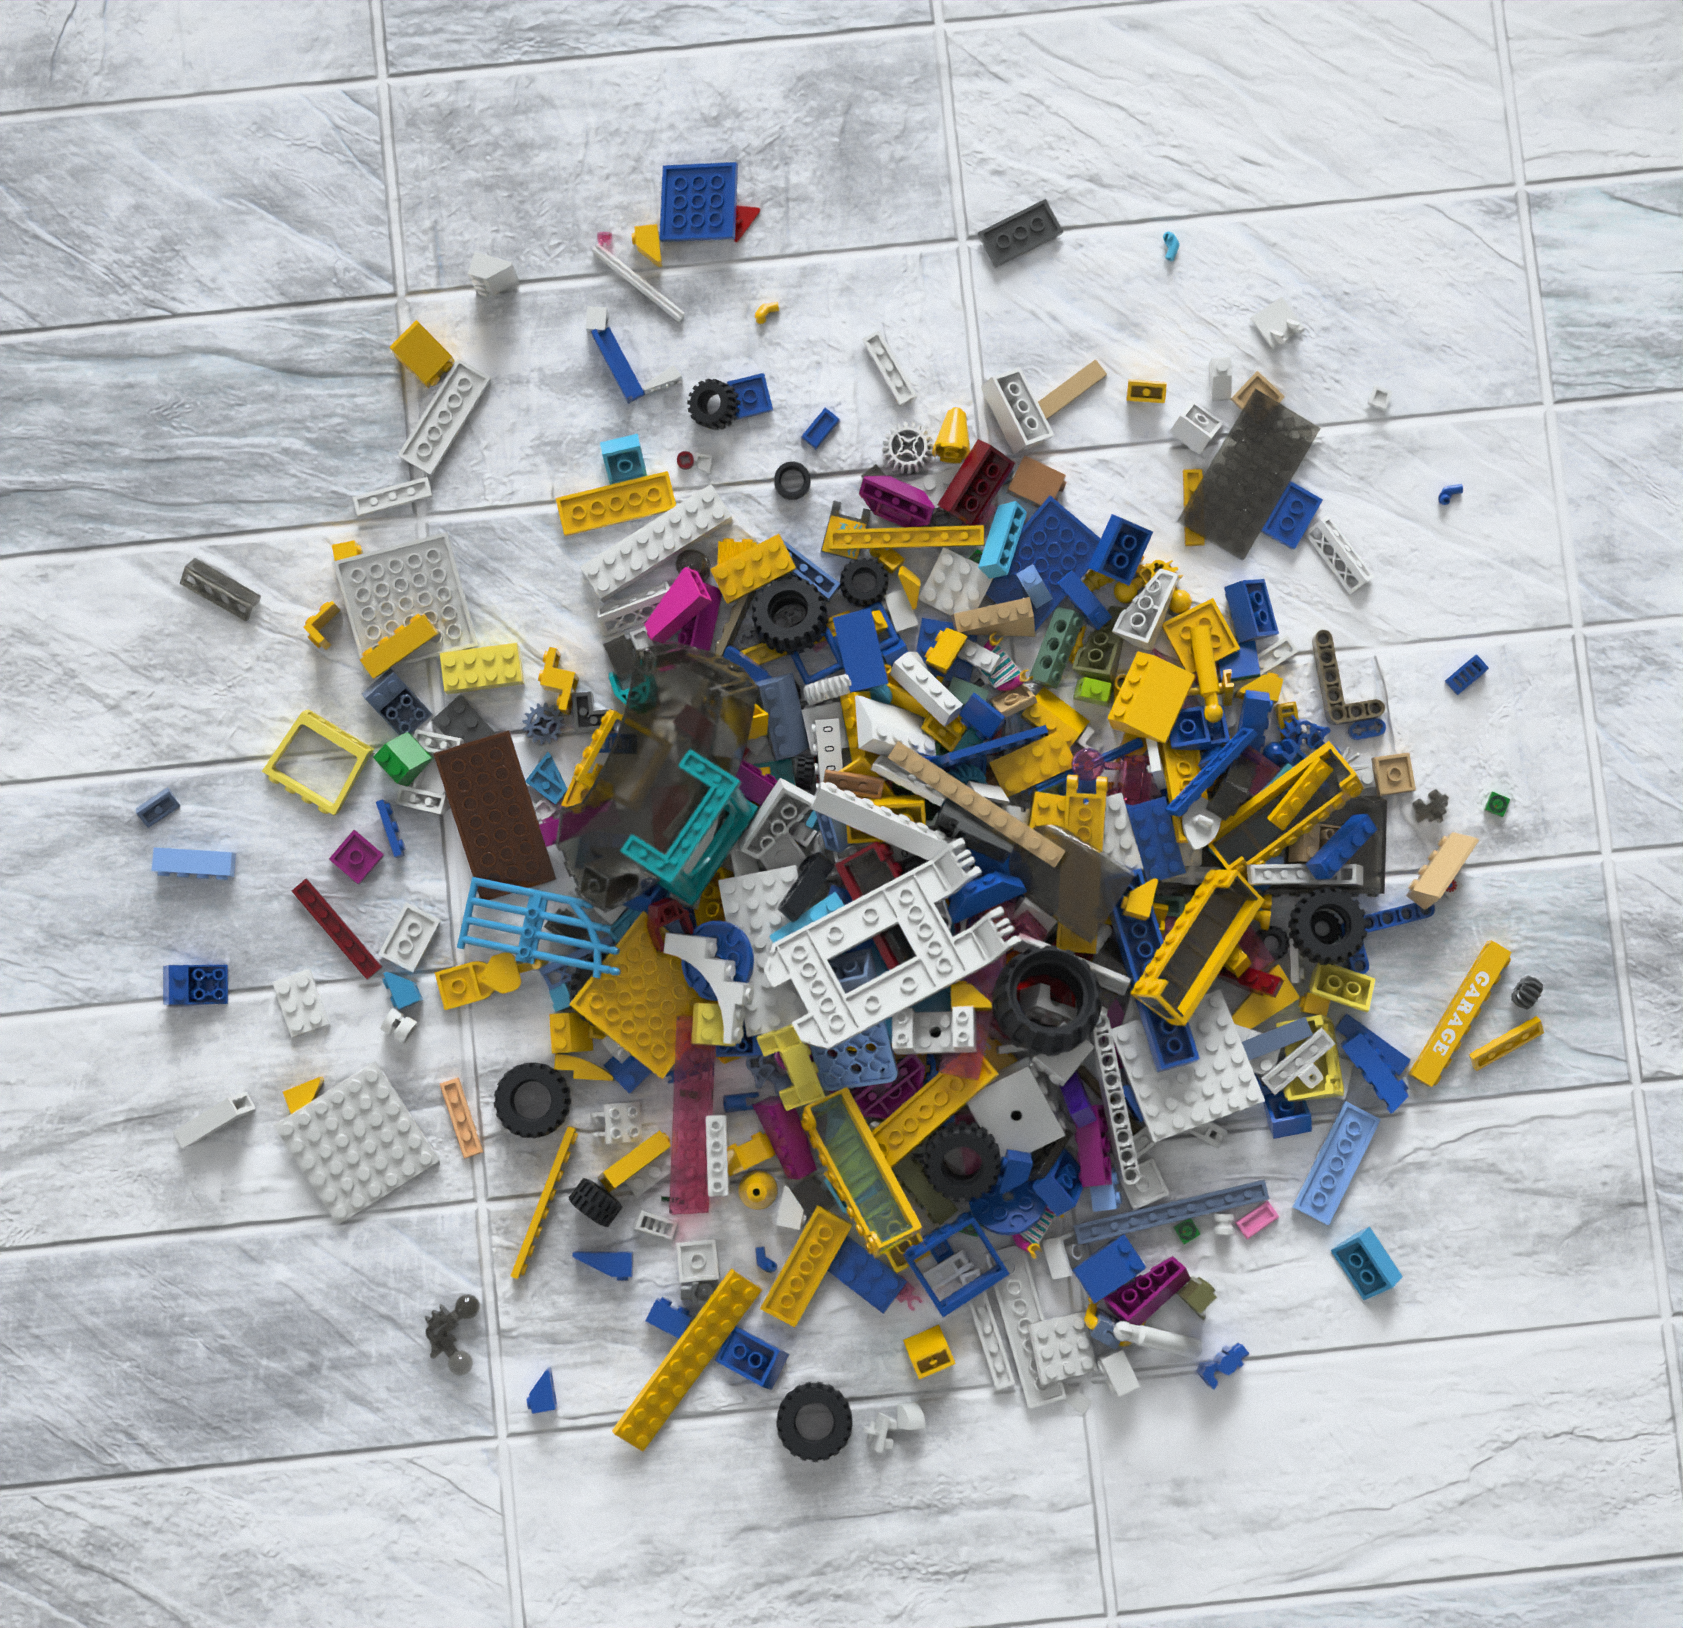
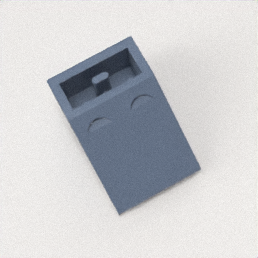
M391 668L362 693L365 700L399 736L406 732L413 733L433 715Z

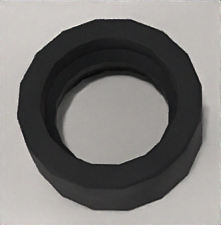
M795 461L780 465L774 476L775 488L778 494L789 500H797L805 496L811 484L810 473L807 468ZM788 470L799 471L804 478L803 486L795 492L787 491L781 484L782 475Z

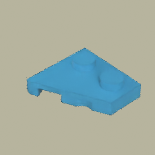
M549 752L545 754L525 780L527 784L555 805L560 802L568 790Z

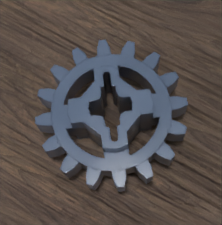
M546 702L543 707L539 703H537L536 709L530 707L531 713H525L528 719L522 721L527 725L523 730L529 731L527 737H534V743L540 740L541 745H544L545 741L550 745L551 739L558 741L557 734L563 735L560 728H565V724L561 723V721L565 720L564 716L559 717L561 711H554L555 705L548 708V703ZM544 711L552 713L554 717L546 716ZM537 714L535 722H532L533 717ZM542 720L549 722L546 724V728L539 726L542 724ZM557 724L556 729L551 734V729ZM533 731H541L544 736H538Z

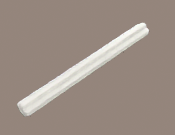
M597 244L593 248L592 252L595 256L676 321L680 322L685 314L682 310L601 245Z

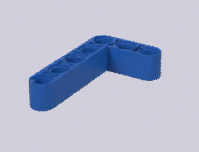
M1416 903L1364 915V920L1368 918L1372 922L1371 928H1365V931L1368 933L1429 918L1434 914L1435 906L1432 904L1428 907L1426 915L1421 913L1420 906ZM1403 909H1406L1409 912V918L1407 920L1404 919L1401 915ZM1384 914L1390 916L1391 921L1389 924L1383 922L1382 917ZM1344 921L1340 923V939H1342L1345 934ZM1364 944L1357 950L1356 954L1346 960L1348 969L1360 974H1365L1369 970V961ZM1356 961H1360L1363 965V969L1360 972L1355 969Z

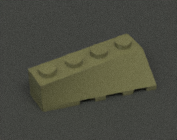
M1191 1276V1280L1176 1294L1204 1321L1206 1319L1207 1307L1217 1298L1214 1294L1216 1290L1209 1282L1202 1278Z

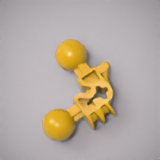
M1155 560L1152 563H1146V565L1139 564L1135 572L1137 576L1131 581L1130 586L1121 582L1115 584L1114 596L1121 603L1133 602L1132 600L1138 595V590L1142 587L1145 589V585L1157 573L1154 572L1155 568L1176 573L1179 568H1172L1170 566L1173 560L1167 563L1162 560ZM1179 575L1177 582L1183 578V575ZM1175 586L1169 609L1174 613L1181 614L1191 608L1192 599L1189 593L1184 590H1178Z

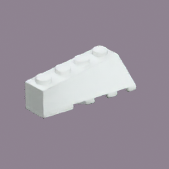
M907 652L894 662L890 675L944 727L958 717L963 704L932 675L918 652Z

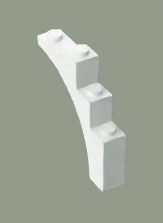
M666 933L664 953L677 956L693 965L710 983L717 996L724 1024V1043H741L743 1019L745 1017L744 1008L745 1005L752 1004L754 984L733 981L736 973L735 961L715 958L717 938Z

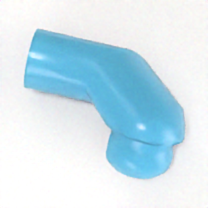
M1167 231L1163 235L1164 242L1168 248L1165 258L1169 261H1174L1180 244L1174 233Z

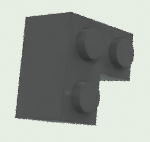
M591 691L572 693L576 734L594 733L601 726V718L605 716L609 709L595 710L594 697ZM615 723L611 728L610 732L616 731Z

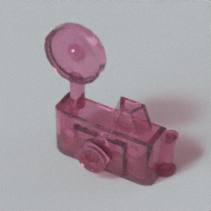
M1084 748L1073 756L1071 762L1074 775H1078V778L1083 781H1094L1097 777H1100L1104 770H1119L1118 785L1116 788L1107 790V796L1122 792L1124 802L1128 805L1149 801L1152 773H1148L1147 768L1150 765L1149 755L1121 756L1120 762H1104V758L1097 750Z

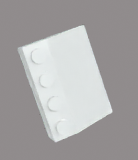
M859 695L855 696L859 749L888 757L897 742L900 741L921 756L936 755L935 740L921 729L924 722L921 716Z

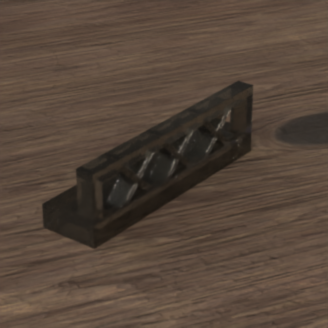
M196 558L184 567L180 581L181 585L244 621L249 619L252 608L260 601L261 595ZM188 575L194 578L196 584L187 581ZM204 585L209 586L213 593H208ZM220 595L226 596L230 603L224 602ZM237 604L246 607L245 613L239 610Z

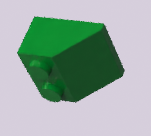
M409 732L385 743L373 756L377 763L397 784L406 787L433 760L432 756Z

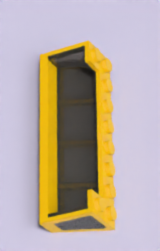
M1328 741L1223 819L1215 836L1216 840L1207 845L1226 870H1237L1246 880L1248 878L1247 865H1262L1270 858L1278 856L1282 849L1293 845L1301 835L1309 833L1317 823L1325 821L1332 812L1344 807L1348 800L1359 796L1364 787L1355 771L1331 742ZM1318 756L1334 770L1285 830L1282 831L1268 820L1267 817ZM1238 876L1234 879L1236 883L1242 881Z
M1210 869L1201 885L1196 889L1190 902L1185 906V910L1176 920L1174 927L1166 935L1165 941L1155 952V956L1145 968V972L1135 983L1134 989L1130 994L1172 1025L1185 1026L1263 904L1264 899L1237 870Z

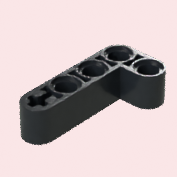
M820 851L808 856L800 864L799 869L802 872L779 904L777 910L791 922H795L834 868V864Z

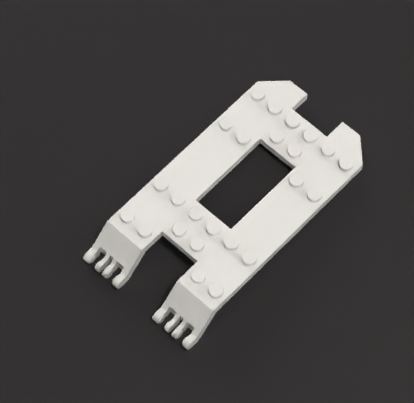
M963 838L949 844L936 857L772 944L770 955L764 968L773 989H776L792 980L809 1014L792 1022L801 1042L830 1050L990 965L1012 947L1021 943L1018 936L1012 937L1005 943L1002 937L1014 931L1013 926L998 932L1001 928L1010 924L1009 919H1003L996 925L992 922L993 919L1004 914L1002 907L990 911L971 928L952 937L935 906L936 903L952 896L969 881L982 873L979 867H975L965 874L963 869L975 863L974 857L959 863L971 855L970 850H965L955 856L954 851L964 847L966 844ZM899 924L916 957L845 994L828 961Z

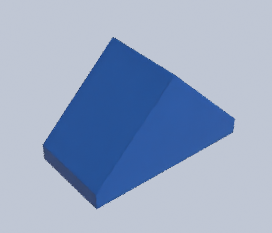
M937 1227L931 1232L925 1234L924 1236H922V1238L924 1239L926 1236L930 1234H935L940 1230V1227ZM947 1239L930 1250L937 1263L955 1254Z

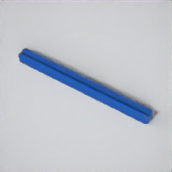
M1138 737L1036 784L1035 789L1037 792L1044 793L1066 783L1068 775H1078L1079 777L1144 746L1143 742Z

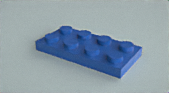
M1165 797L1126 807L1147 882L1154 878L1160 881L1186 873L1179 845L1176 843L1171 816L1165 810L1168 806Z
M848 1235L827 1270L883 1314L908 1282L878 1258H874L872 1254H869L865 1248Z

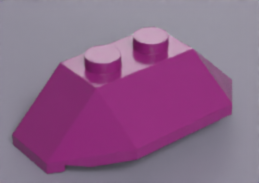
M864 476L859 495L864 499L874 515L904 528L929 525L935 506L923 490L891 476Z
M907 1054L896 1061L898 1074L894 1081L865 1086L853 1098L863 1117L887 1119L923 1087L925 1066L916 1054Z

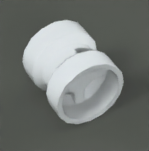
M1215 1213L1214 1220L1217 1224L1214 1227V1234H1234V1227L1232 1226L1234 1214Z

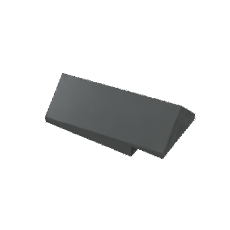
M946 798L935 825L952 832L951 839L963 838L967 848L1004 864L1011 854L1015 842L960 805Z

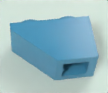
M391 972L383 973L385 978L382 980L386 989H390L392 993L390 999L394 1007L402 1010L423 1001L416 982Z

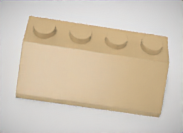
M1454 832L1447 837L1444 835L1437 843L1439 848L1433 850L1428 856V864H1424L1418 871L1420 875L1418 879H1414L1409 884L1408 889L1410 890L1406 896L1424 910L1437 902L1453 881L1479 842V839Z

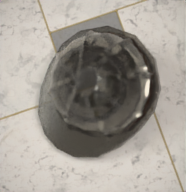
M690 549L680 553L677 557L675 564L678 574L685 567H688L699 573L703 583L710 576L711 564L708 557L703 553Z

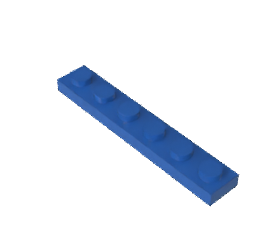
M1242 727L1165 808L1168 814L1177 817L1184 815L1188 808L1200 799L1201 794L1214 784V780L1227 770L1232 761L1236 760L1240 753L1252 744L1253 739L1258 735L1256 731L1251 728Z

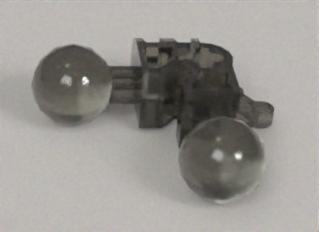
M471 1294L460 1296L456 1300L455 1309L452 1312H449L444 1305L440 1304L439 1312L432 1310L431 1318L425 1316V1320L429 1325L425 1333L431 1344L430 1357L435 1359L444 1351L449 1358V1370L457 1376L468 1374L472 1369L473 1360L469 1353L462 1350L458 1351L454 1345L457 1339L454 1335L447 1333L459 1326L457 1322L462 1318L472 1319L479 1313L480 1303ZM446 1323V1325L440 1329L438 1334L434 1335V1330L436 1328L443 1326Z

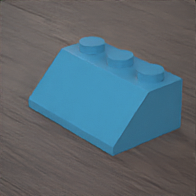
M1370 1227L1355 1233L1330 1250L1363 1300L1393 1288L1403 1278Z

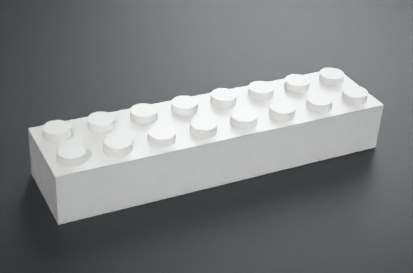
M710 484L581 565L580 568L603 603L732 522V515Z

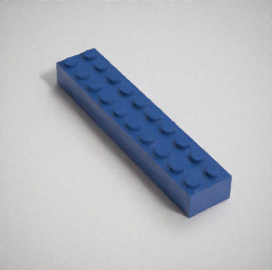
M1141 868L1101 880L1102 894L1127 976L1131 978L1130 985L1132 990L1135 983L1145 972L1147 965L1154 958L1155 952L1164 942L1153 906L1146 921L1122 915L1124 910L1121 908L1123 897H1127L1131 891L1145 884ZM1168 961L1164 969L1174 976L1170 961ZM1160 974L1157 979L1168 981L1161 996L1171 1006L1179 994L1177 984L1163 974ZM1144 997L1160 1010L1167 1013V1010L1155 998ZM1135 998L1157 1073L1195 1063L1200 1059L1189 1022L1185 1026L1172 1025Z

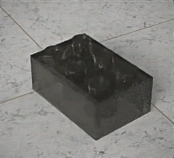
M1240 754L1227 767L1225 773L1217 778L1205 809L1225 821L1230 815L1234 816L1239 809L1238 804L1240 801L1244 803L1249 795L1248 791L1252 787V781L1257 774L1254 772L1257 764Z

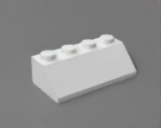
M1021 368L992 376L980 386L1014 455L1027 451L1054 436Z

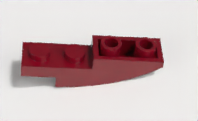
M1223 966L1216 976L1244 990L1261 996L1265 994L1276 998L1284 983L1281 977L1250 967L1238 978Z

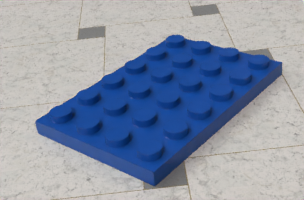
M1049 496L1022 527L1008 575L993 578L986 595L996 604L1029 597L1016 574L1033 564L1053 598L1037 609L1031 601L1036 632L1066 597L1057 582L1071 570L1081 579L1089 570L1088 566L1101 538L1052 496Z

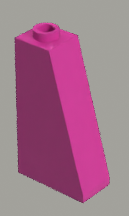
M685 567L644 624L647 636L652 641L664 644L712 602L697 571Z

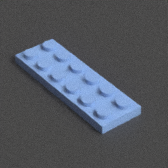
M1344 1101L1292 1207L1329 1226L1381 1119Z

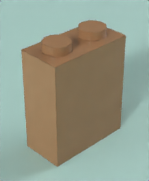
M1024 455L1008 487L1007 494L1039 508L1049 496H1052L1056 501L1059 500L1056 496L1059 491L1063 492L1067 484L1064 481L1066 475Z

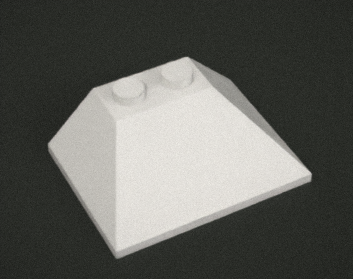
M416 729L414 738L432 756L433 760L408 787L400 785L395 804L443 815L451 807L433 753L464 744V740Z

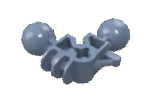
M749 1056L746 1060V1066L751 1071L752 1076H754L757 1089H761L764 1083L769 1080L774 1084L777 1096H780L779 1091L792 1086L789 1075L781 1076L775 1071L777 1068L772 1063L767 1064L766 1059L772 1056ZM759 1058L758 1063L760 1066L752 1067L753 1062L751 1059Z

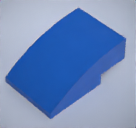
M1204 706L1181 709L1169 736L1171 748L1176 750H1209L1218 745L1223 748L1230 741L1224 707L1221 706L1223 717L1215 723L1206 720Z

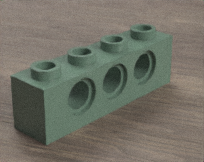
M1056 607L1029 676H1033L1032 681L1038 685L1054 689L1058 688L1071 651L1076 643V638L1083 625L1084 617L1074 610Z

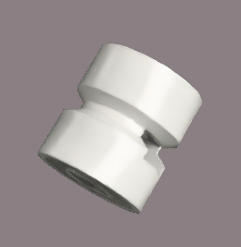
M393 1008L384 1019L380 1029L389 1035L394 1034V1038L404 1044L414 1032L418 1022L409 1016L405 1018L404 1013ZM398 1021H400L401 1023L399 1024L397 1029H395V1025Z

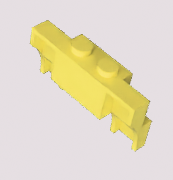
M792 1024L756 1037L764 1057L779 1051L792 1082V1086L778 1092L786 1111L825 1098L816 1075L819 1072L815 1062H811L809 1055H811L810 1048L807 1043L801 1042Z

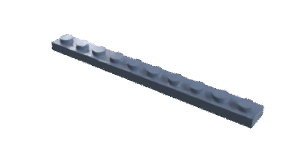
M1260 1180L1073 1225L1077 1245L1268 1200L1269 1195L1265 1180Z

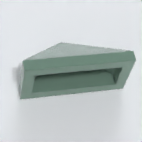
M1154 896V903L1168 905L1167 916L1180 917L1185 910V897Z

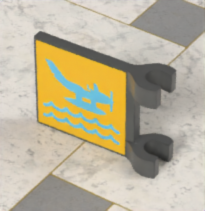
M833 501L821 552L856 560L860 555L861 549H829V530L867 529L871 510L863 508L861 519L839 514L841 502Z

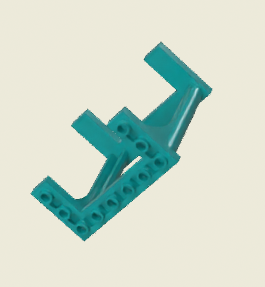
M689 749L678 766L704 783L699 791V794L704 796V799L666 855L631 834L621 852L645 867L644 875L693 907L759 808L748 801L738 788L741 784L740 780ZM722 810H726L730 813L692 871L686 874L683 868Z

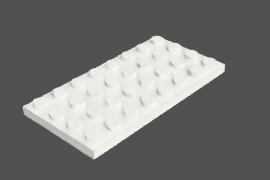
M796 865L718 880L725 920L736 925L745 933L751 943L754 954L753 973L748 983L754 984V998L752 1004L745 1005L744 1008L747 1037L765 1034L773 1030L776 1031L809 1014L792 980L773 989L764 972L773 944L769 936L791 922L777 908L798 878Z

